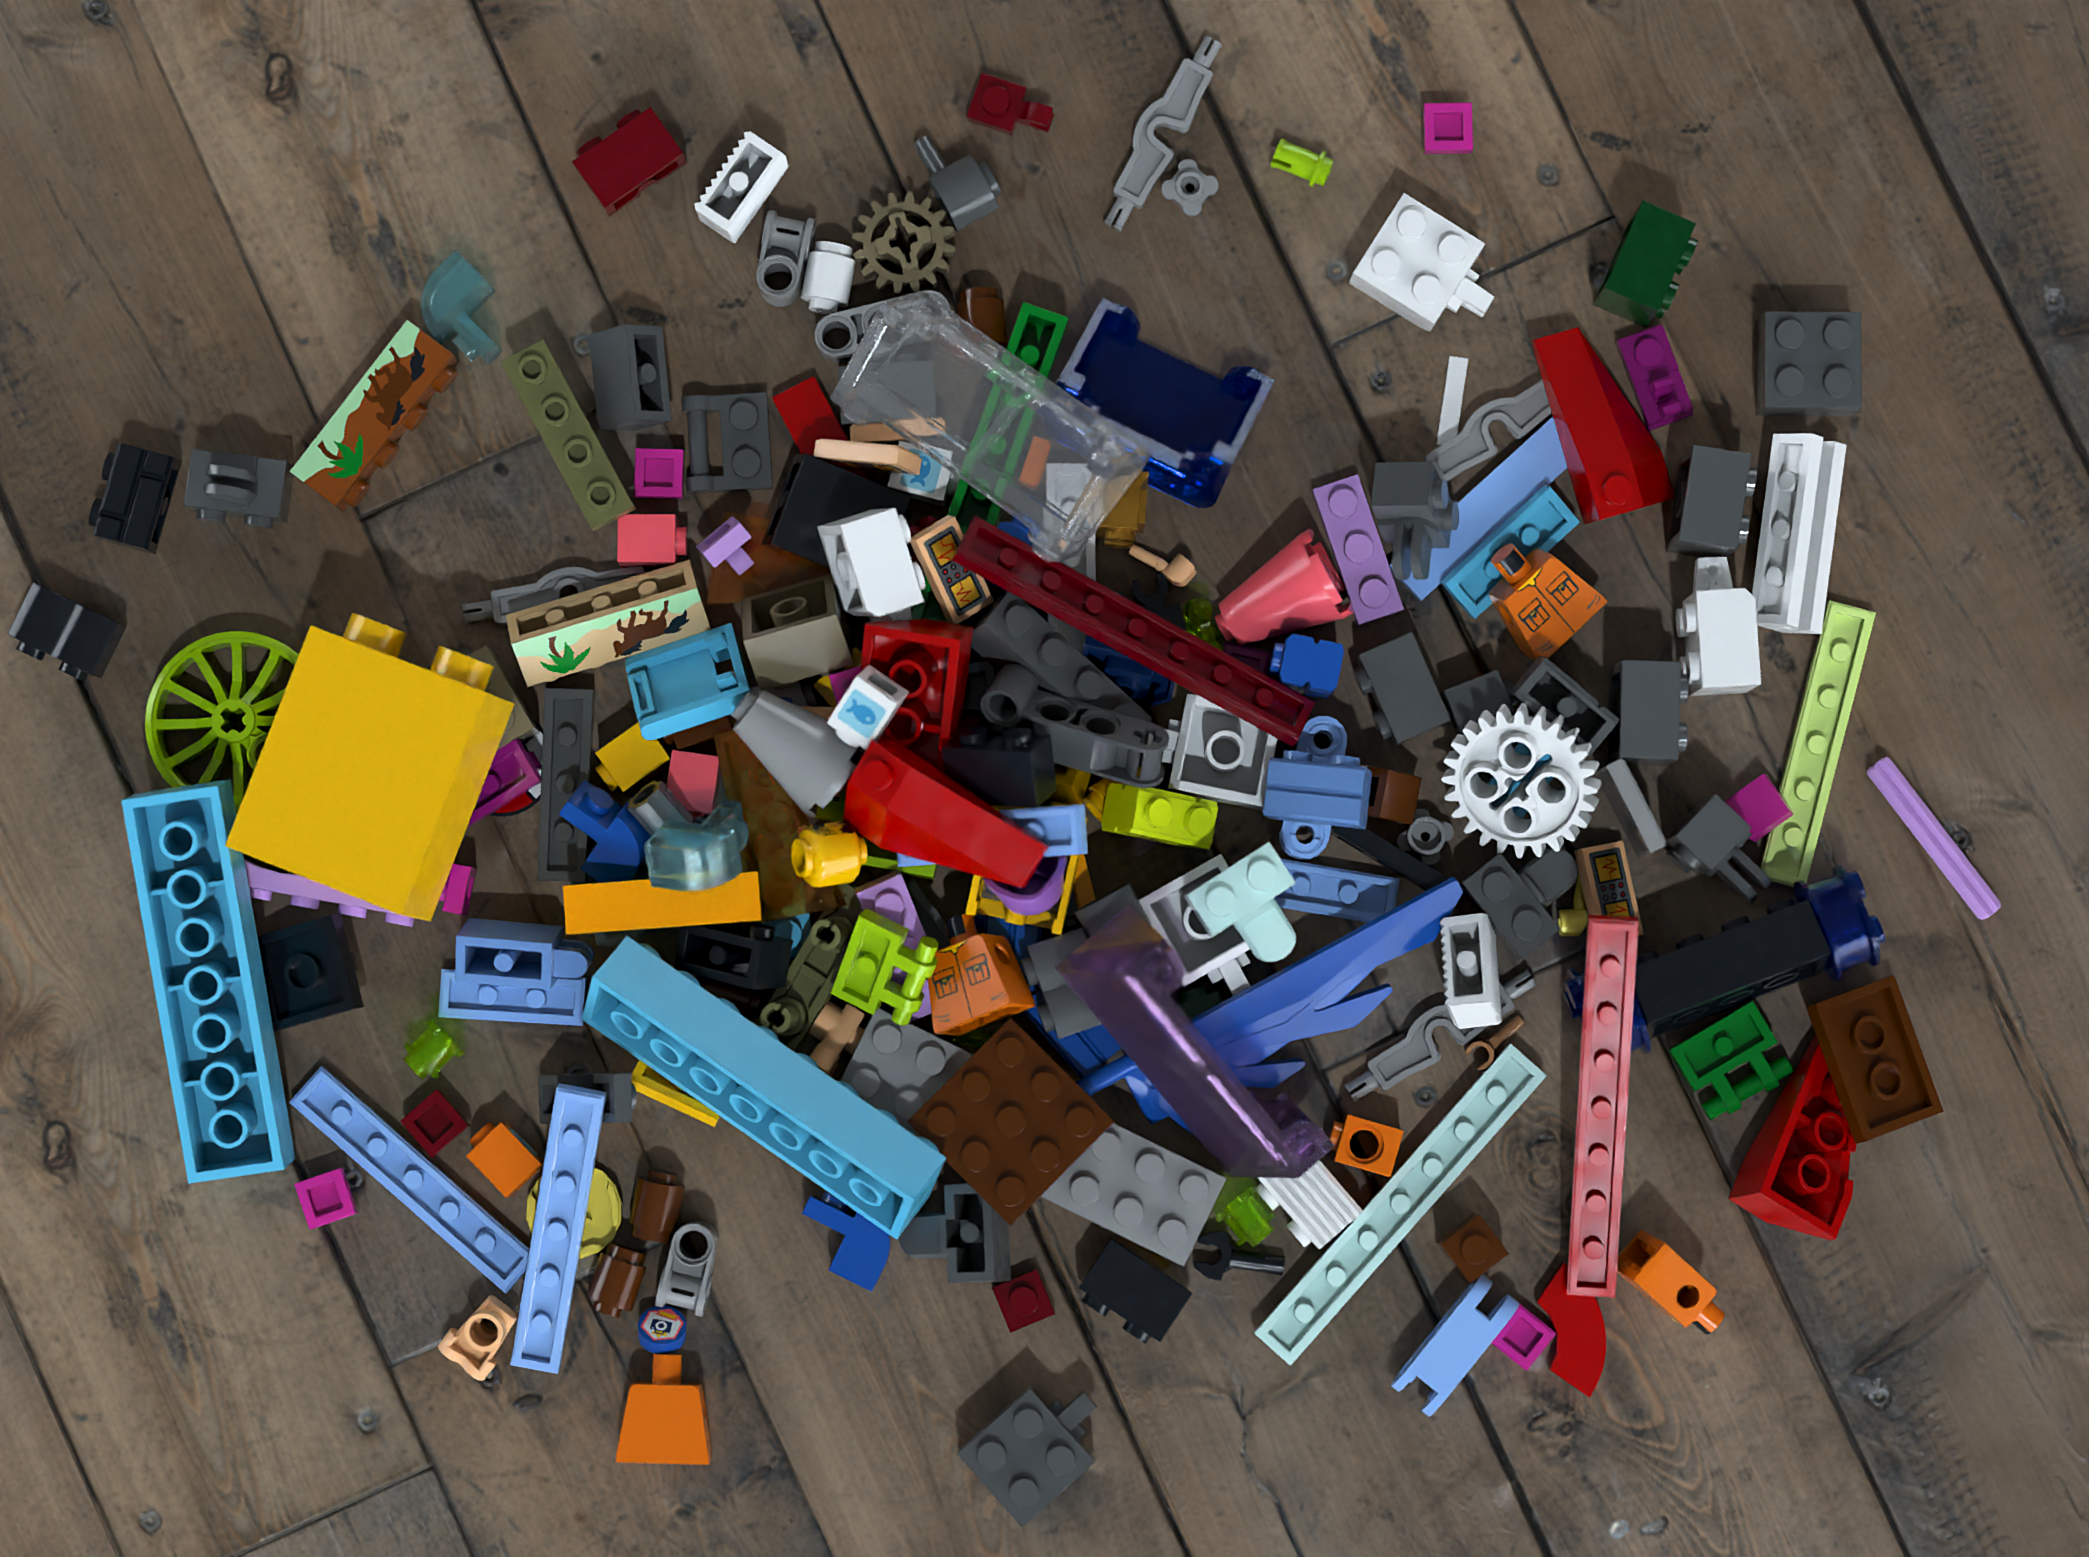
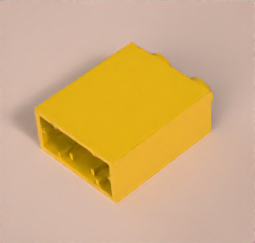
M351 613L342 637L310 625L225 846L396 914L431 922L515 703L485 692L494 666L439 646L429 671L398 659L407 633L355 613Z

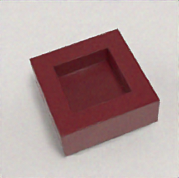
M436 1089L400 1121L431 1158L439 1154L471 1126L440 1089Z
M1037 1269L992 1287L1010 1333L1055 1315Z

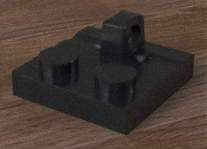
M331 914L257 936L274 1032L364 1007L355 973L358 969L354 953L350 952L341 914Z

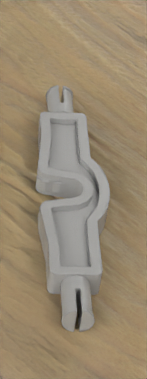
M1203 37V41L1193 59L1185 58L1181 63L1164 97L1152 103L1139 118L1133 135V154L1113 189V195L1117 199L1107 218L1103 221L1105 225L1111 228L1118 213L1121 212L1113 230L1121 232L1134 207L1137 209L1143 207L1154 185L1173 160L1174 151L1155 137L1154 131L1156 128L1167 127L1182 134L1189 130L1200 100L1212 80L1213 73L1209 68L1222 47L1215 40L1205 56L1212 41L1211 37Z
M1543 381L1537 382L1514 398L1495 399L1478 408L1467 420L1462 432L1427 454L1423 459L1424 462L1432 461L1441 480L1445 479L1448 482L1462 472L1491 459L1497 454V446L1494 444V440L1488 431V426L1491 422L1501 423L1514 439L1523 438L1546 417L1552 414Z
M643 566L599 573L582 567L560 568L546 574L534 584L493 590L490 594L491 600L468 604L463 603L462 611L467 613L463 614L464 621L468 624L469 622L494 618L498 625H507V614L562 598L563 591L567 588H576L578 593L640 575L646 573Z
M1526 968L1502 985L1499 982L1501 1016L1514 1008L1512 1000L1537 986L1532 978L1516 988L1518 983L1531 976ZM1445 1004L1434 1007L1421 1014L1411 1024L1404 1039L1368 1061L1366 1065L1369 1070L1348 1084H1344L1347 1092H1350L1365 1083V1086L1350 1095L1354 1102H1357L1358 1099L1379 1086L1382 1090H1388L1408 1076L1440 1061L1441 1054L1432 1039V1031L1435 1027L1442 1026L1446 1028L1450 1036L1455 1038L1457 1044L1465 1045L1487 1026L1459 1029L1454 1025Z

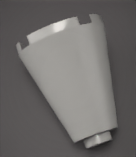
M761 690L756 696L748 692L731 713V716L737 719L733 730L801 811L811 818L816 816L817 806L824 809L855 770L857 765L851 762V760L858 752L857 750L863 754L866 751L861 746L853 747L843 742L836 735V729L827 724L828 719L764 690Z

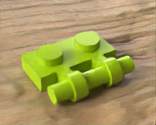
M865 908L857 919L831 994L872 1015L881 1007L882 1002H885L894 1007L891 1016L892 1021L898 1025H908L912 1014L918 1012L924 999V994L921 990L926 978H930L933 975L937 964L935 953L939 944L934 938L923 936L920 938L917 949H911L904 945L909 932L908 928ZM895 967L907 972L904 984H898L891 980Z

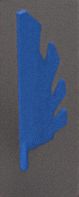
M1454 877L1441 882L1081 1078L1076 1083L1091 1096L1124 1078L1138 1106L1150 1124H1155L1169 1116L1188 1133L1195 1135L1229 1114L1225 1106L1200 1098L1222 1085L1274 1088L1305 1066V1062L1302 1058L1262 1060L1281 1049L1290 1041L1356 1027L1393 991L1389 983L1348 997L1346 996L1376 966L1436 939L1442 929L1439 922L1443 918L1450 916L1463 894L1459 882Z

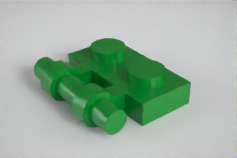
M1749 1001L1668 1050L1692 1092H1696L1709 1083L1712 1086L1716 1095L1700 1104L1710 1121L1725 1112L1731 1115L1742 1108L1741 1102L1762 1090L1768 1093L1779 1086L1778 1080L1793 1072L1789 1061L1784 1055L1769 1064L1763 1056L1762 1052L1778 1042L1753 1001ZM1747 1061L1753 1073L1731 1086L1724 1074Z

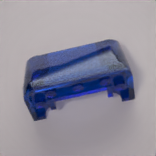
M1102 297L1057 381L1043 419V426L1046 432L1058 442L1114 469L1149 472L1147 485L1197 508L1212 507L1217 502L1275 380L1263 375L1259 370L1251 366L1230 368L1223 380L1139 340L1138 336L1141 325L1134 312L1127 306L1115 304Z

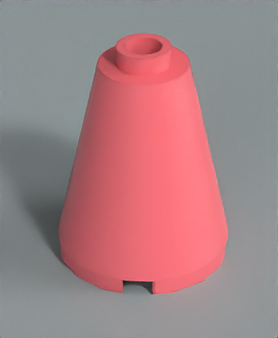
M1311 529L1300 533L1219 602L1218 605L1221 613L1215 616V620L1227 641L1235 638L1241 646L1345 619L1354 614L1351 601L1343 605L1341 603L1343 600L1339 593L1344 591L1345 587L1322 543L1319 542L1313 546L1310 544L1315 534Z

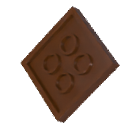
M1012 1018L907 1121L921 1137L935 1144L940 1154L946 1157L945 1161L1010 1226L1115 1122Z

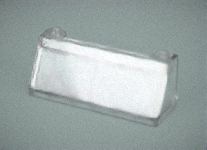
M926 292L882 301L830 397L832 401L843 408L842 413L849 420L860 425H867L868 422L884 423L1029 527L1030 530L1027 536L1033 543L1031 546L1032 550L1043 559L1052 562L1057 561L1059 563L1075 557L1081 552L1143 470L1152 454L1147 448Z

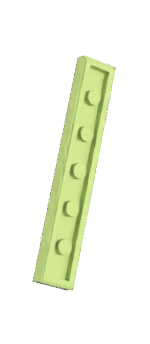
M1831 600L1826 603L1822 634H1818L1778 789V792L1794 815L1767 833L1759 863V868L1768 875L1772 883L1805 890L1876 612Z

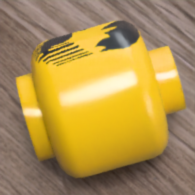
M844 821L809 825L804 827L798 839H795L792 843V865L796 875L800 878L803 877L812 887L817 888L851 883L859 875L861 865L867 861L866 842L862 836H857L852 826Z

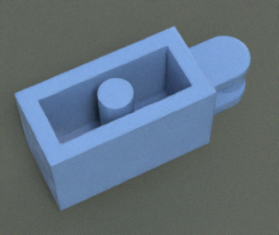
M469 918L456 935L455 982L551 990L559 977L575 979L583 976L594 959V951L591 945L585 941L564 939V926Z

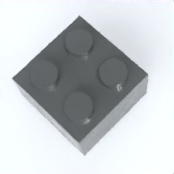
M1765 311L1756 321V416H1852L1862 408L1861 312Z
M1693 445L1680 458L1666 552L1702 558L1728 557L1738 549L1739 544H1745L1750 516L1742 515L1746 497L1753 496L1757 478V468L1750 467L1752 454Z
M1622 660L1610 669L1609 711L1620 720L1608 734V764L1622 758L1627 765L1666 766L1679 759V751H1686L1687 723L1679 722L1680 704L1687 703L1689 680L1687 674H1681V662Z

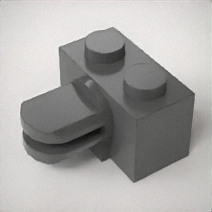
M192 448L184 506L191 511L197 512L196 519L201 521L225 523L226 516L244 518L243 525L272 529L273 522L287 523L294 478L290 470L293 468V465L286 460Z
M1432 461L1377 462L1375 464L1371 508L1377 517V527L1385 542H1390L1393 547L1391 562L1394 576L1397 580H1407L1412 571L1413 577L1416 580L1427 579L1432 548H1449L1451 530H1457L1458 504L1456 501L1451 500L1448 494L1447 482L1445 479L1441 480Z
M1717 794L1703 799L1665 838V844L1670 848L1666 855L1680 870L1686 874L1692 870L1697 875L1705 872L1709 877L1716 873L1743 900L1750 904L1758 898V894L1727 863L1728 860L1761 889L1765 890L1772 883L1768 875L1739 849L1752 836L1749 832L1752 827Z
M1552 848L1546 849L1541 857L1535 856L1516 871L1499 853L1459 884L1465 888L1463 894L1478 913L1488 914L1494 933L1516 961L1524 959L1560 930L1559 926L1545 909L1575 884L1578 877V868L1574 858L1568 852L1561 849L1558 852Z
M969 1184L944 1185L945 1211L917 1213L899 1236L900 1246L905 1254L915 1259L947 1258L948 1283L1011 1281L1009 1224Z

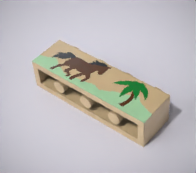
M690 559L506 615L511 645L527 687L542 682H551L559 677L585 669L598 668L605 663L639 654L711 630L706 605Z

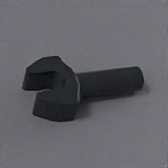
M1213 1231L1197 1238L1198 1243L1207 1246H1217L1221 1251V1258L1217 1263L1194 1262L1193 1264L1208 1279L1220 1281L1223 1274L1232 1268L1283 1275L1285 1256L1235 1249L1229 1242V1235L1226 1232Z

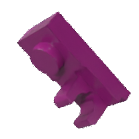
M1663 324L1616 341L1617 350L1648 432L1694 415L1691 401Z
M519 738L496 751L467 828L472 827L542 782L543 779L538 772L541 770L542 765L534 751L527 752Z

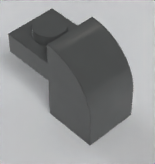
M631 1073L538 1075L539 1118L541 1124H551L556 1088L559 1083L607 1092L602 1122H633L632 1111L636 1107L637 1094L634 1084L631 1083Z

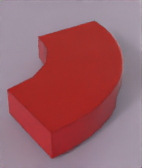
M1562 1262L1535 1301L1548 1314L1554 1331L1557 1333L1555 1335V1353L1548 1370L1590 1398L1598 1384L1605 1363V1324L1602 1312L1594 1296L1566 1294L1568 1265Z

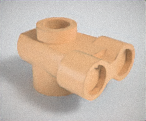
M829 1001L816 1018L809 1032L810 1035L821 1041L809 1057L817 1063L821 1071L832 1077L839 1066V1060L845 1051L851 1055L854 1054L865 1031L861 1027L865 1021V1014L849 1004H846L844 1009H841Z
M490 1295L459 1329L450 1328L437 1347L444 1356L459 1363L473 1378L484 1381L497 1364L494 1355L512 1328L518 1315L497 1297ZM484 1318L493 1321L497 1330L488 1329L484 1324Z

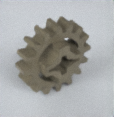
M909 191L904 202H898L893 192L888 194V206L882 207L876 201L871 202L874 216L869 218L860 215L858 218V222L865 229V232H857L852 235L853 243L863 246L862 249L853 253L855 261L868 263L861 271L863 278L868 279L876 275L878 277L876 290L880 292L888 284L893 285L895 297L901 296L904 287L910 286L913 293L920 292V283L924 281L932 288L938 286L934 273L938 271L948 274L950 266L943 260V257L955 256L956 252L955 246L945 243L946 240L955 236L953 227H941V224L947 218L946 212L940 210L932 214L930 212L932 199L927 197L920 205H917L914 201L913 192ZM905 215L918 217L930 227L927 225L918 227L907 221ZM888 219L890 226L884 236L872 242L876 230ZM898 226L902 228L903 235H906L907 240L913 242L910 245V263H907L905 254H902L900 248L895 247L898 245ZM936 247L930 262L920 270L918 263L923 254ZM878 262L881 264L890 262L902 269L903 275L884 269Z

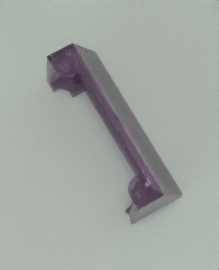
M1130 904L1055 967L1058 973L1230 1177L1299 1178L1335 1147L1323 1130L1284 1091L1276 1097V1100H1264L1258 1097L1252 1090L1249 1092L1169 996L1183 979V962L1166 939Z

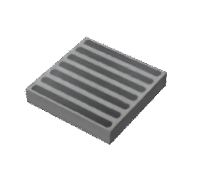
M1621 758L1596 771L1595 775L1597 779L1602 781L1601 787L1637 857L1645 856L1666 846V840L1625 760Z

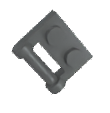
M767 392L682 397V413L687 414L691 476L686 478L687 493L707 494L773 489ZM720 412L724 476H710L706 413Z

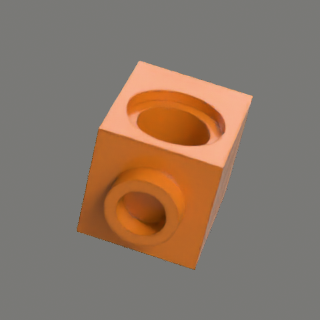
M1344 1114L1342 1123L1333 1122L1326 1149L1334 1151L1332 1161L1391 1177L1404 1131ZM1360 1130L1369 1131L1376 1141L1374 1152L1367 1158H1358L1350 1150V1139L1354 1133Z

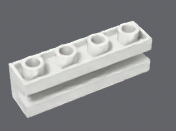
M1812 433L1773 434L1752 595L1755 596L1757 626L1782 633L1822 634L1847 445L1836 441H1823L1824 437Z

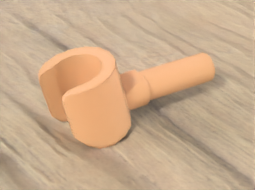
M1133 544V548L1129 551V555L1163 573L1166 579L1175 587H1184L1197 573L1194 565L1180 553L1168 564L1164 559Z

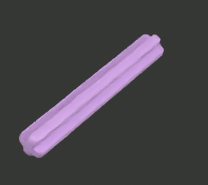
M1884 757L1869 767L1867 775L1976 917L1983 920L1997 912L2001 907L1999 899L1892 760Z

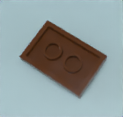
M1894 975L1875 980L1806 1006L1855 1144L1872 1140L1944 1112Z

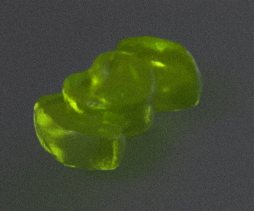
M1203 597L1191 598L1183 606L1187 632L1222 650L1216 640V636L1221 635V631L1211 621L1212 603Z

